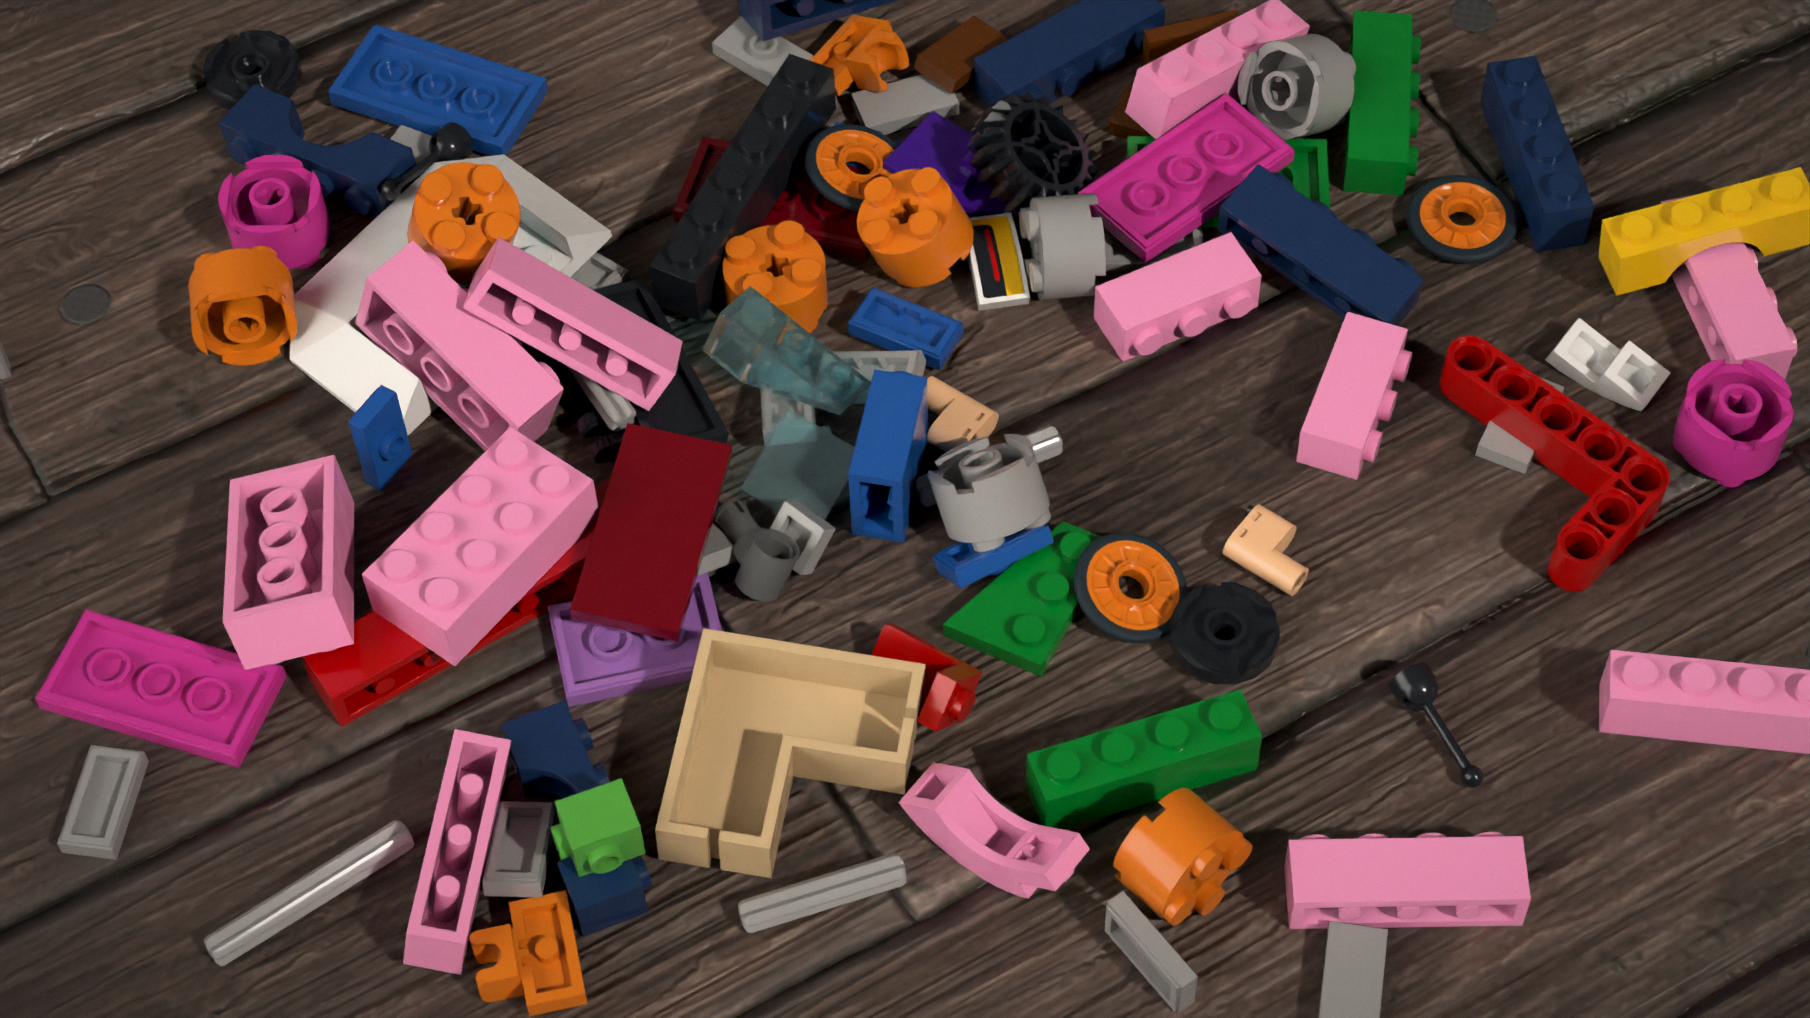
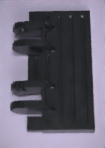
M644 278L594 289L595 292L675 336ZM682 347L676 375L652 408L647 411L629 401L636 410L634 425L724 444L727 443L729 432ZM537 349L541 359H552V357ZM557 360L552 361L553 363L550 367L558 376L560 383L576 381L565 364ZM597 410L581 415V418L575 424L582 438L586 437L588 439L594 436L605 435L594 441L589 448L595 463L601 464L608 461H616L626 428L615 433L607 426Z

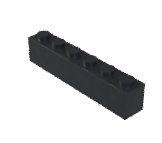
M792 54L787 56L649 266L653 296L660 307L701 321L724 285L723 259L726 253L725 247L727 242L735 236L761 227L804 160L808 144L815 135L823 130L836 110L833 68Z

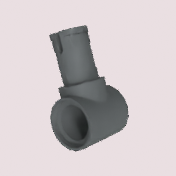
M736 500L735 504L733 501L723 503L716 510L714 522L734 545L733 555L740 564L735 576L737 587L745 595L761 602L777 600L799 557L800 550L797 543L783 532L760 528L744 502Z

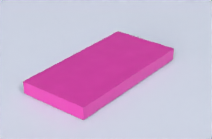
M1224 93L1080 190L1078 194L1095 193L1099 204L1089 205L1091 216L1102 217L1103 227L1144 263H1147L1218 214L1222 204L1257 164L1270 172H1279L1293 162L1295 150L1231 96Z
M85 609L35 700L39 708L240 768L287 676L284 667L279 665H265L245 670L237 653Z

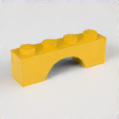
M1798 167L1603 219L1598 257L1616 296L1666 283L1677 267L1687 259L1705 249L1720 244L1732 242L1752 244L1762 252L1763 256L1809 245L1810 184L1802 168Z

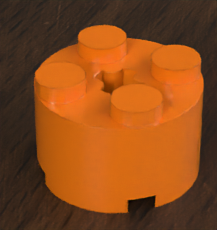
M459 162L442 166L427 174L417 191L408 224V243L415 241L425 252H431L438 256L444 263L448 275L457 284H471L474 273L498 237L513 245L521 216L517 195L511 185L504 179L501 170L494 165Z
M926 167L923 169L903 170L888 177L874 178L865 187V198L857 215L859 236L886 275L895 279L898 284L910 288L936 284L952 274L949 268L960 257L964 261L970 253L974 238L972 223L948 183L936 169Z
M789 220L783 221L778 225H767L752 229L742 235L731 238L727 242L725 247L726 253L723 259V278L727 312L733 325L747 336H749V331L763 336L764 342L774 344L795 341L811 333L817 327L818 319L824 310L826 312L828 305L826 261L823 250L818 242L804 231L801 224Z
M255 246L251 249L235 248L218 253H206L196 259L194 271L188 283L191 330L196 346L206 355H208L209 350L221 355L223 363L236 366L264 363L281 354L280 347L289 338L292 342L296 336L297 317L292 276L286 265L277 258L276 251L267 246Z
M1189 788L1177 789L1162 798L1158 803L1166 810L1153 822L1144 815L1122 842L1113 867L1120 872L1114 875L1116 879L1162 920L1172 926L1180 924L1195 911L1201 916H1206L1213 911L1225 894L1221 884L1230 872L1239 868L1246 861L1253 848L1252 844L1244 838V835Z

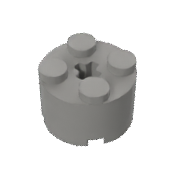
M1305 34L1270 41L1261 46L1257 51L1251 52L1242 64L1238 79L1241 105L1247 104L1249 112L1284 141L1329 131L1340 127L1344 123L1351 107L1354 95L1353 76L1356 72V64L1351 54L1342 51L1333 41L1321 35Z
M1095 193L1036 197L1031 199L1030 207L1020 208L1019 223L1022 239L1028 238L1030 241L1031 258L1023 259L1028 288L1032 292L1037 293L1039 300L1095 296V286H1098V284H1095V276H1106V252L1102 217H1091L1089 205L1099 204Z
M1004 434L1006 443L990 445L988 436L968 441L941 455L935 461L938 469L936 473L931 470L928 471V479L947 535L951 539L958 542L972 543L975 551L985 552L1001 546L1006 536L1023 529L1038 528L1049 522L1051 519L1049 511L1050 500L1031 441L1023 435Z

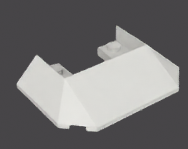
M504 154L434 162L294 295L297 333L293 341H290V360L292 364L352 411L356 412L382 384L397 392L407 435H410L438 407L426 394L420 379L385 353L355 324L367 277L409 244L407 231L417 191L427 174L442 166L459 162L496 166L501 170L504 179L513 188L520 205V224L513 245L569 277L612 237L609 229Z

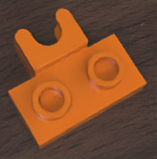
M854 14L810 59L812 62L834 69L835 96H840L851 86L853 81H855L858 89L879 93L884 92L888 89V84L880 78V74L886 70H903L909 66L906 48L900 37L893 32L889 20Z
M566 890L542 895V898L531 897L509 902L513 928H511L510 924L477 930L470 934L469 940L476 962L479 964L497 963L495 966L482 969L476 974L479 994L483 1001L491 1003L524 996L525 993L529 1016L588 1004Z

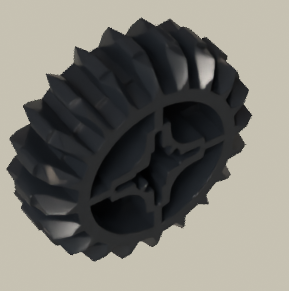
M1029 91L1022 96L1012 93L1008 97L999 100L996 104H991L971 130L973 137L967 147L974 154V157L969 165L980 170L981 174L977 183L987 184L991 190L989 199L998 198L1002 201L1004 213L1016 210L1019 218L1020 208L1030 207L1032 198L1078 194L1080 190L1094 182V176L1099 169L1092 163L1096 152L1085 144L1089 135L1080 133L1075 127L1077 119L1069 120L1063 115L1062 105L1052 108L1046 96L1035 99Z

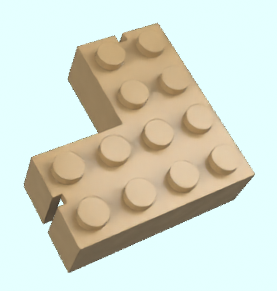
M703 628L655 828L659 860L709 868L711 858L720 859L721 870L772 878L793 776L905 795L914 750V740H916L919 725L917 719L920 715L924 699L925 664Z

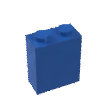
M874 369L848 473L852 535L905 542L916 495L915 480L921 474L928 444L926 440L928 434L927 377L916 376L905 371L889 372Z

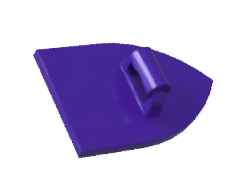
M934 111L883 162V168L893 174L908 169H923L926 167L936 169L948 183L966 213L977 216L1004 213L1002 201L998 198L989 199L991 190L987 184L977 183L981 174L980 170L969 165L974 154L967 146L972 141L973 135ZM1016 210L1005 212H1011L1013 219H1019Z

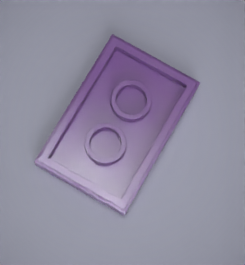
M708 572L697 576L679 642L572 619L570 615L572 601L547 606L568 707L691 681L703 628L722 631Z

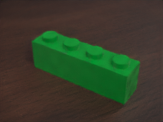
M1354 10L1349 54H1351L1355 61L1356 72L1353 76V101L1346 115L1343 191L1403 196L1406 176H1416L1418 146H1410L1409 138H1417L1419 108H1410V101L1418 100L1420 71H1411V64L1419 63L1421 35L1412 34L1413 14Z
M1241 689L1028 753L1026 760V789L1040 824L1065 829L1160 800L1167 794L1180 788L1192 790L1257 770L1262 734Z

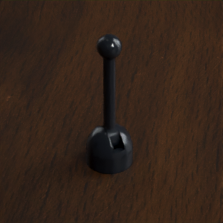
M448 122L436 130L429 140L431 154L398 179L385 181L381 186L383 197L388 200L398 198L401 194V188L427 170L434 162L459 160L469 157L473 152V141L468 131L454 122Z
M1425 662L1411 665L1402 670L1389 682L1388 687L1403 707L1413 711L1422 710L1425 712L1461 769L1460 778L1462 783L1469 788L1479 786L1483 781L1482 770L1470 764L1432 704L1439 690L1435 675Z

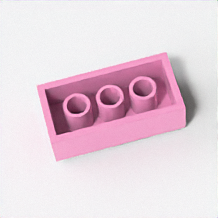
M412 241L367 277L355 324L385 353L417 376L426 394L484 451L510 427L533 442L536 441L547 431L564 388L560 385L558 376L546 363L537 362L522 347L520 339L464 309L463 306L469 289H462L448 275L444 263L438 256L431 252H425L415 241Z
M510 427L362 573L372 610L453 666H456L598 520L599 508L594 480Z
M335 455L230 480L223 624L245 670L265 665H274L285 660L319 652H328L354 644V501Z

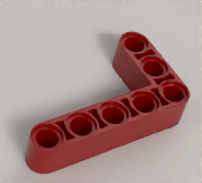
M1466 335L1458 337L1451 342L1440 376L1439 386L1442 393L1485 425L1492 421L1534 450L1533 458L1590 497L1583 507L1561 529L1548 562V574L1558 587L1573 592L1587 589L1656 516L1670 482V473L1667 466L1660 459L1486 340L1477 336ZM1502 395H1510L1517 398L1518 400H1510L1503 397ZM1572 555H1577L1583 559H1578Z

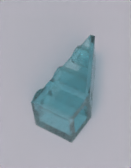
M751 286L720 312L702 349L703 352L742 383L837 415H841L871 385L869 380Z

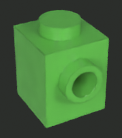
M622 778L555 801L560 823L550 827L561 860L572 857L579 877L590 873L603 874L613 871L621 866L624 861L646 854L641 826Z

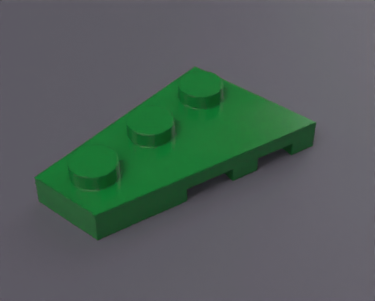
M1062 521L1051 531L1053 543L1012 564L943 624V636L1042 677L1081 608L1074 589V572L1078 559L1085 548L1101 536Z

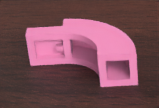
M933 762L898 802L915 824L959 864L992 885L1027 899L1030 898L1037 888L1056 891L1061 884L1072 876L1075 867L1090 850L1078 832L1038 825L1012 813L995 800L982 787L970 769Z

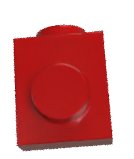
M894 623L883 626L872 656L925 664L924 705L917 722L935 732L953 724L961 723L968 716L976 698L974 691L983 672Z

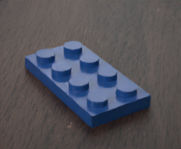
M374 24L328 90L332 105L397 126L403 125L431 136L446 123H457L470 134L474 151L490 156L503 154L507 156L548 93V87L544 77Z

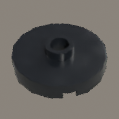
M249 30L239 33L241 38L234 39L229 42L228 38L222 40L206 56L203 75L208 93L219 106L231 110L254 84L290 98L299 87L303 73L298 54L293 49L292 43L286 37L271 31Z
M1221 582V586L1209 588L1205 584L1192 589L1178 601L1170 620V647L1177 662L1192 676L1212 684L1236 685L1256 678L1271 665L1280 641V627L1276 620L1277 614L1271 603L1254 589L1236 582ZM1224 634L1230 636L1232 640H1220L1216 636Z

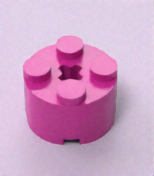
M265 155L246 162V169L234 178L231 172L220 187L218 202L232 248L251 249L255 246H267L276 251L277 258L288 269H307L314 266L319 261L320 252L328 241L331 225L319 179L313 170L311 173L303 167L302 161L291 156Z
M1720 359L1703 365L1690 378L1675 423L1672 443L1674 449L1693 468L1709 477L1715 478L1719 484L1725 487H1738L1746 480L1763 475L1776 463L1793 420L1794 409L1790 400L1792 393L1786 381L1777 372L1762 363L1744 359L1742 365L1724 364L1726 359Z

